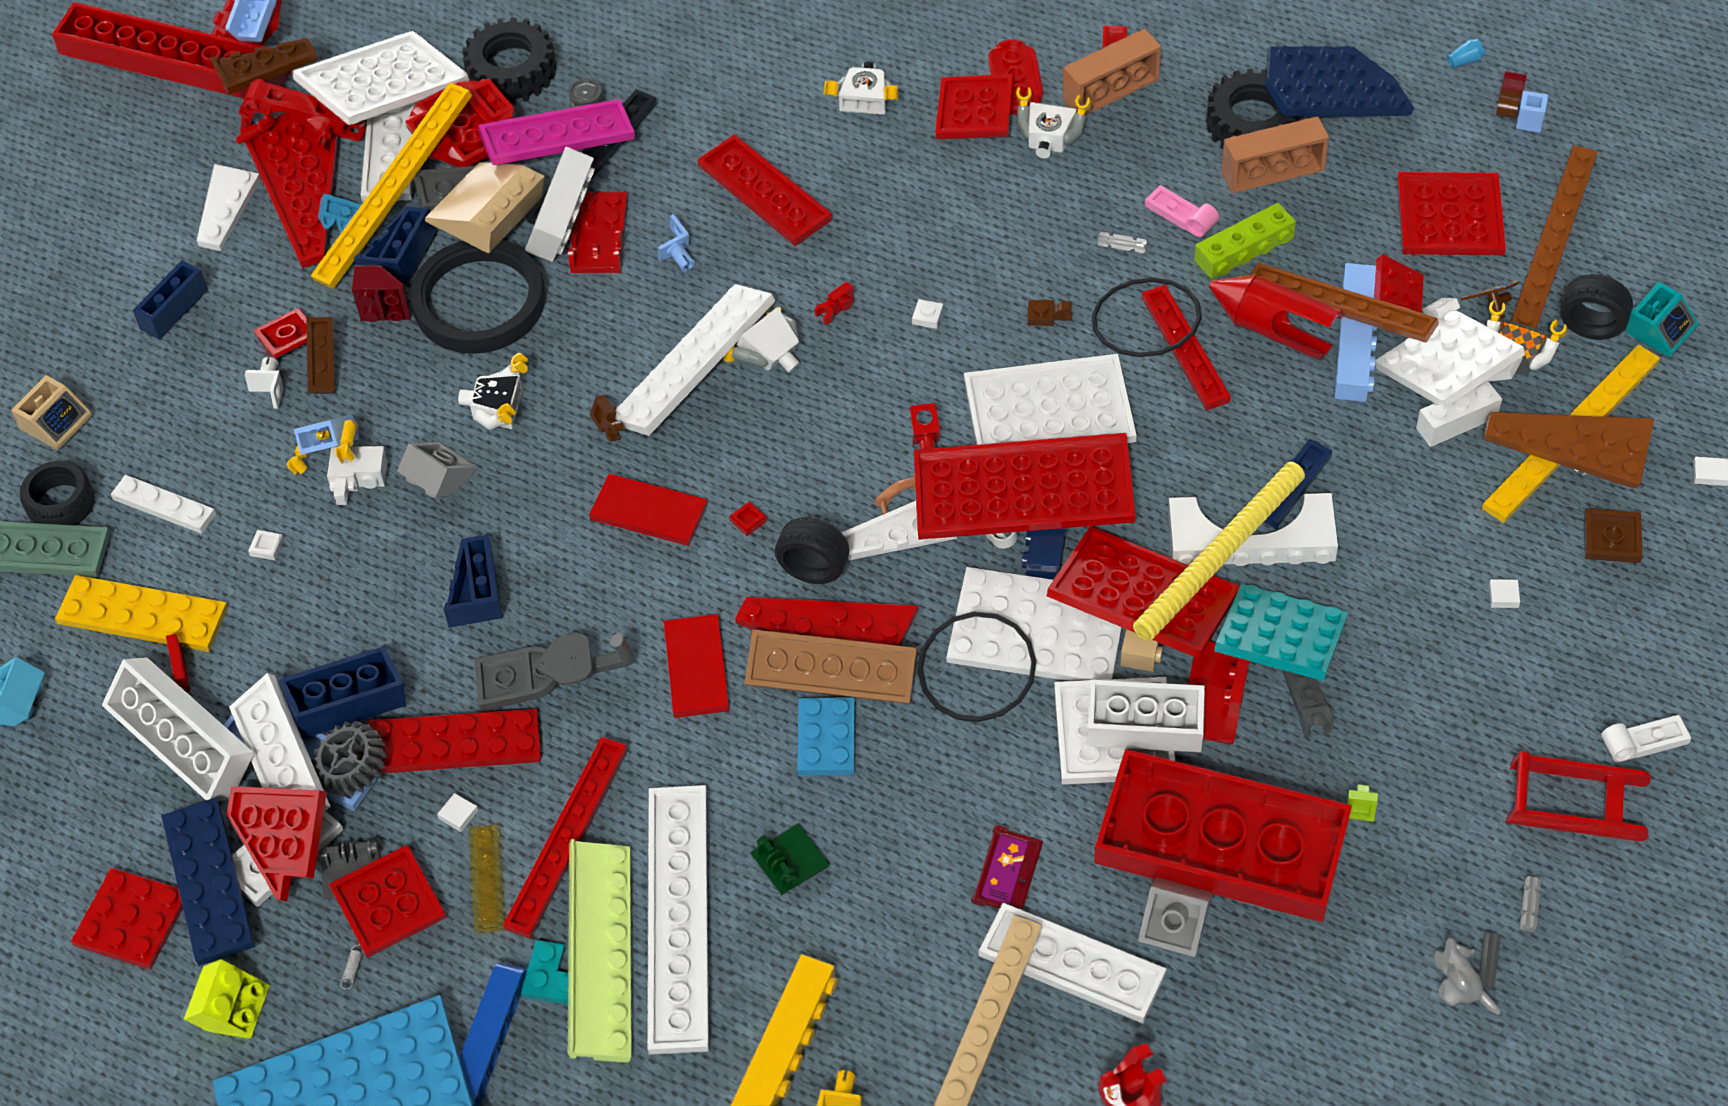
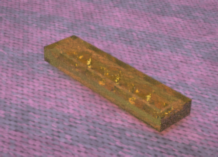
M497 825L468 828L475 934L505 931L503 926L504 913Z

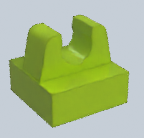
M1358 784L1357 791L1349 790L1347 805L1352 806L1350 819L1374 822L1378 793L1369 792L1368 785Z

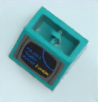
M1658 282L1631 312L1625 333L1671 358L1698 327L1699 322L1681 293Z

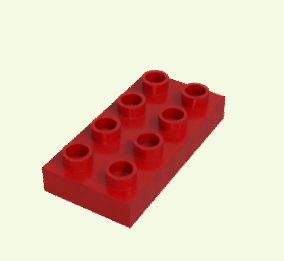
M1125 749L1096 841L1094 864L1152 879L1158 877L1210 891L1214 895L1323 923L1352 806Z

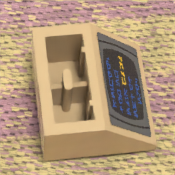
M47 375L11 410L20 430L56 450H59L92 416L91 411L65 385Z

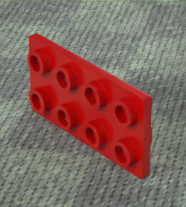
M1210 641L1200 659L1193 658L1188 685L1204 686L1203 740L1232 745L1235 740L1250 661L1215 652L1216 642Z

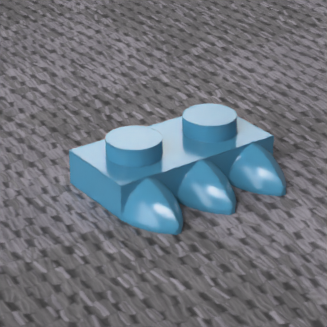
M323 194L318 219L321 220L325 230L336 224L342 233L362 204Z

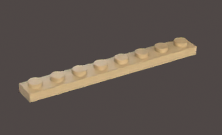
M1014 915L934 1106L970 1105L1041 934V924Z

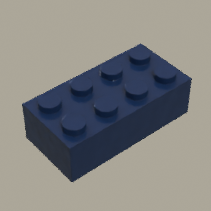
M385 646L278 679V684L302 739L333 730L335 725L342 727L345 721L354 723L355 721L358 722L406 706L404 683Z

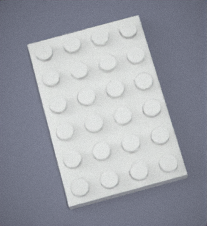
M413 31L293 71V79L348 125L356 124L359 121L376 117L379 114L396 110L411 103H416L445 89L450 82L455 84L461 81H469L466 72Z
M1118 354L964 373L976 445L1127 433V443L1136 442L1137 435Z
M966 567L956 616L974 611L994 613L1016 623L1031 640L1037 661L1034 676L1066 681L1113 679L1122 627L1046 597L1047 589L1052 583V579ZM972 617L954 622L946 657L947 663L1026 675L1030 674L1031 659L1027 644L1014 628L993 618Z

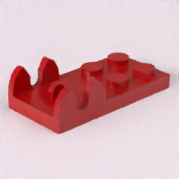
M627 192L585 193L575 219L574 231L570 232L571 248H568V257L571 273H621L628 199Z

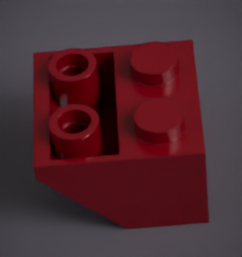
M380 265L354 266L352 293L360 321L376 322L391 320L399 322L401 320H411L404 286L400 281Z

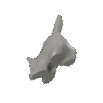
M1448 938L1444 952L1436 951L1434 954L1436 967L1446 976L1438 988L1440 999L1450 1006L1479 1001L1488 1011L1497 1015L1501 1014V1009L1483 990L1481 978L1469 962V958L1475 953V949L1469 950L1456 944L1454 939Z

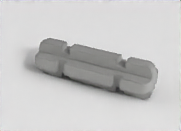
M1101 231L1098 236V245L1102 247L1111 245L1113 249L1125 251L1134 249L1135 252L1143 254L1147 249V239L1137 237L1136 240L1133 236L1115 233L1112 236L1110 232Z
M1528 876L1525 878L1520 929L1522 931L1534 932L1537 927L1539 891L1541 889V880L1538 877Z

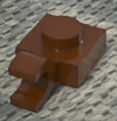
M1028 300V325L1054 326V320L1071 321L1072 302L1063 301L1054 306V300Z

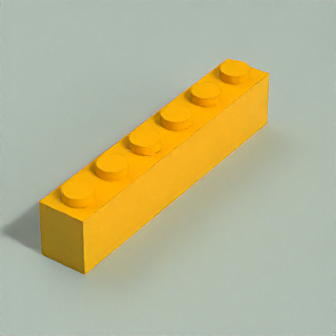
M801 954L731 1106H777L781 1097H787L791 1087L789 1079L792 1072H798L803 1061V1055H801L805 1045L810 1046L815 1034L814 1024L816 1020H822L827 1005L825 1000L828 994L832 996L836 990L838 979L835 978L833 965Z

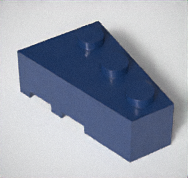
M406 206L386 226V232L378 239L374 237L369 242L371 246L363 254L358 253L354 257L357 266L380 265L402 284H407L437 231L435 226L425 221V217L430 213L429 210Z
M489 534L461 539L455 563V573L449 587L448 601L444 606V613L449 628L503 618Z

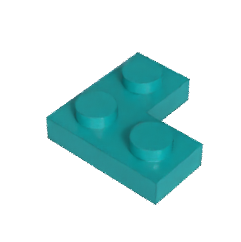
M535 941L521 990L522 997L568 1005V973L560 971L565 953L564 945Z

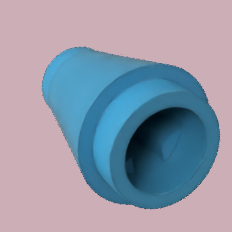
M1469 39L1451 54L1447 55V61L1454 69L1480 61L1481 57L1485 56V50L1479 39Z

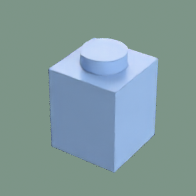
M1523 91L1516 129L1541 133L1548 94Z

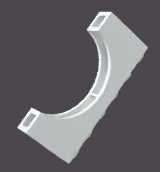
M1304 494L1302 510L1292 523L1272 533L1251 535L1224 564H1235L1237 566L1253 563L1272 565L1274 563L1288 562L1290 564H1300L1302 562L1324 564L1336 561L1338 543L1332 494ZM1196 497L1169 498L1168 521L1171 558L1190 565L1223 529L1214 525L1203 515L1197 504Z

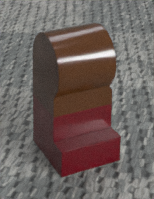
M1505 71L1496 116L1516 119L1527 75Z

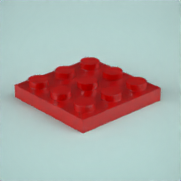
M1013 74L941 77L935 128L936 139L1009 136L1014 88Z
M408 845L329 883L330 890L366 958L446 919L441 905Z
M110 868L71 939V943L75 947L151 970L183 910L179 889Z

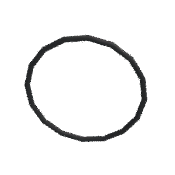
M1154 277L1130 280L1113 287L1098 300L1092 313L1093 332L1104 346L1119 354L1135 357L1162 355L1181 347L1196 333L1202 319L1200 302L1190 289L1172 280ZM1155 282L1172 285L1187 293L1195 304L1197 318L1192 330L1178 343L1162 350L1134 352L1120 349L1107 342L1097 328L1096 316L1102 303L1114 292L1133 284Z
M974 611L952 617L933 630L921 649L917 672L923 693L937 710L956 720L982 722L1001 717L1022 702L1033 684L1037 661L1031 640L1016 623L999 614ZM972 617L997 619L1014 628L1026 642L1031 659L1029 680L1019 697L1001 711L980 717L958 715L939 705L927 690L923 674L925 654L936 635L952 623Z

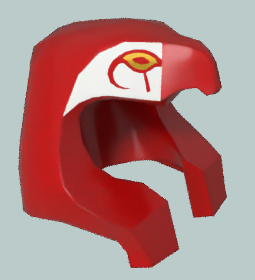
M1147 1043L1130 1049L1113 1071L1110 1070L1100 1077L1097 1085L1104 1106H1162L1160 1101L1161 1086L1167 1082V1079L1161 1068L1149 1074H1146L1143 1069L1142 1061L1154 1055Z

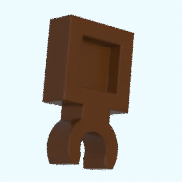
M605 395L596 396L590 417L601 433H606L607 439L610 442L620 440L617 431H623L624 427L620 421L615 419L617 413L615 407Z

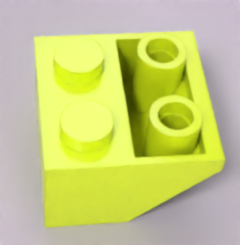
M222 959L203 966L184 1020L208 1032L250 1039L270 985Z

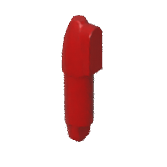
M269 116L268 120L262 119L258 121L255 126L237 136L235 142L241 144L259 134L267 132L276 123L274 117Z

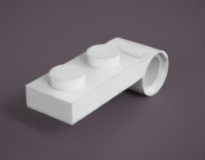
M1680 715L1628 729L1625 724H1615L1605 729L1601 734L1615 762L1639 758L1687 745L1691 740Z

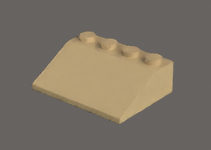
M479 162L425 217V221L489 254L542 198L544 175L524 165L499 164L492 166L491 163Z

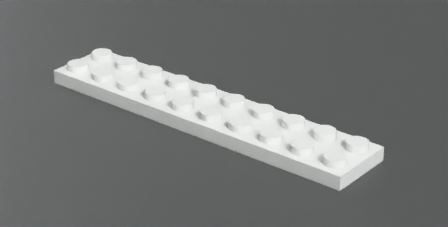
M706 785L649 788L648 1053L708 1052Z

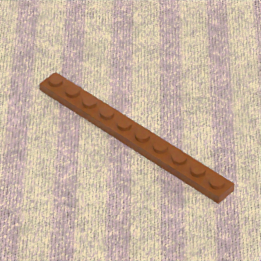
M1573 145L1511 321L1537 329L1598 151Z

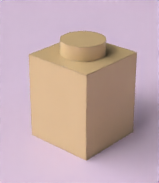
M1126 629L1120 666L1153 672L1155 662L1161 663L1163 647L1159 646V642L1154 640L1146 641L1136 633Z

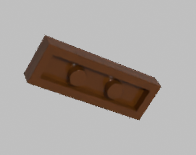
M306 317L308 394H334L333 317Z

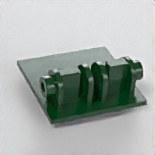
M799 824L773 839L767 838L765 835L761 836L756 841L758 844L757 848L750 852L781 896L830 866Z

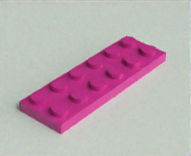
M620 99L479 125V134L492 166L563 153L565 147L579 150L632 140L635 134Z

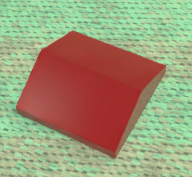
M299 308L253 330L268 356L274 359L307 343L306 316Z

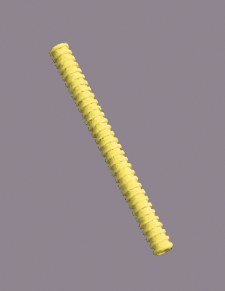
M1287 462L1222 532L1214 538L1208 547L1193 560L1164 593L1133 623L1134 631L1140 638L1146 641L1153 640L1155 635L1170 622V619L1188 603L1190 598L1205 585L1229 557L1239 549L1281 502L1290 495L1295 487L1305 479V473L1298 464Z

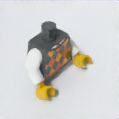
M1492 301L1489 305L1491 320L1488 319L1486 327L1524 348L1525 355L1521 357L1522 361L1515 373L1528 376L1531 370H1537L1550 363L1559 345L1558 339L1564 337L1568 332L1567 325L1565 324L1561 332H1555L1558 320L1553 321L1550 326L1553 334L1549 338L1550 333L1502 318L1501 322L1498 321L1499 316L1505 311V304L1503 302L1500 312H1495L1492 309L1494 303Z

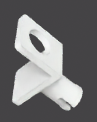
M265 357L262 360L260 370H246L245 378L249 391L270 392L273 407L278 409L283 394L280 371H276L278 361L270 357L267 364L268 357Z

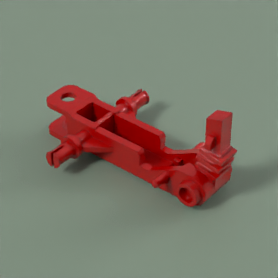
M256 79L251 82L238 114L242 115L241 129L253 124L254 113H265V120L269 119L271 113H288L289 121L311 126L317 132L316 136L318 138L314 146L316 149H319L320 146V150L325 148L326 142L332 136L331 133L345 139L361 141L366 131V119L356 124L348 125L313 95L287 89L280 85L269 84L262 79ZM351 128H356V129H358L359 131L356 132V133H353V132L350 131V129H351Z

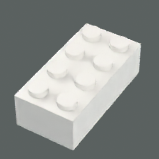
M565 147L525 251L552 262L556 253L562 254L594 172V168L590 167L593 157Z
M1090 680L1087 746L1201 752L1204 721V686Z

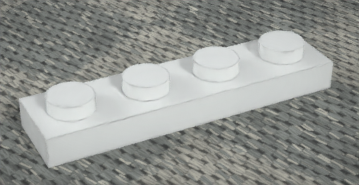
M127 475L122 478L111 493L112 499L201 534L216 515L214 508Z

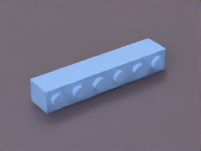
M1345 263L1343 289L1374 298L1376 266ZM1346 317L1340 319L1334 399L1366 402L1367 393L1373 392L1374 377L1369 376V372H1374L1375 356H1371V351L1376 349L1377 336H1372V331H1377V327Z

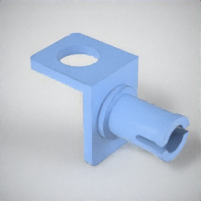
M673 214L670 216V229L676 238L658 247V259L661 262L669 257H673L682 272L688 271L686 265L691 269L696 262L685 250V248L689 247V234Z

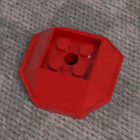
M483 79L480 82L461 81L455 83L469 90L472 96L429 155L431 158L441 160L455 168L460 166L467 167L488 157L479 134V125L513 119L515 117L514 107L490 79ZM445 89L416 102L410 116L405 120L406 127L411 134L414 133Z

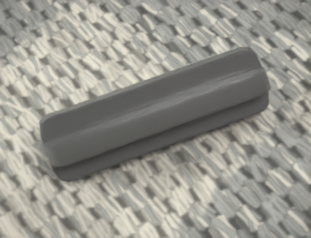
M1491 932L1485 933L1483 939L1479 972L1483 988L1486 989L1494 988L1501 939L1499 934Z

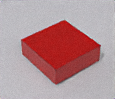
M750 501L729 516L730 521L746 536L767 522V517Z

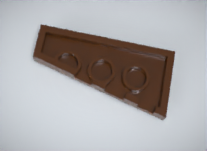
M308 38L279 43L276 45V48L272 49L264 47L255 48V52L243 55L240 52L230 53V57L219 59L218 56L210 57L211 64L229 95L248 88L251 82L256 79L265 81L318 60L317 53Z

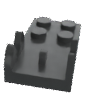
M475 166L418 171L413 177L420 207L431 212Z

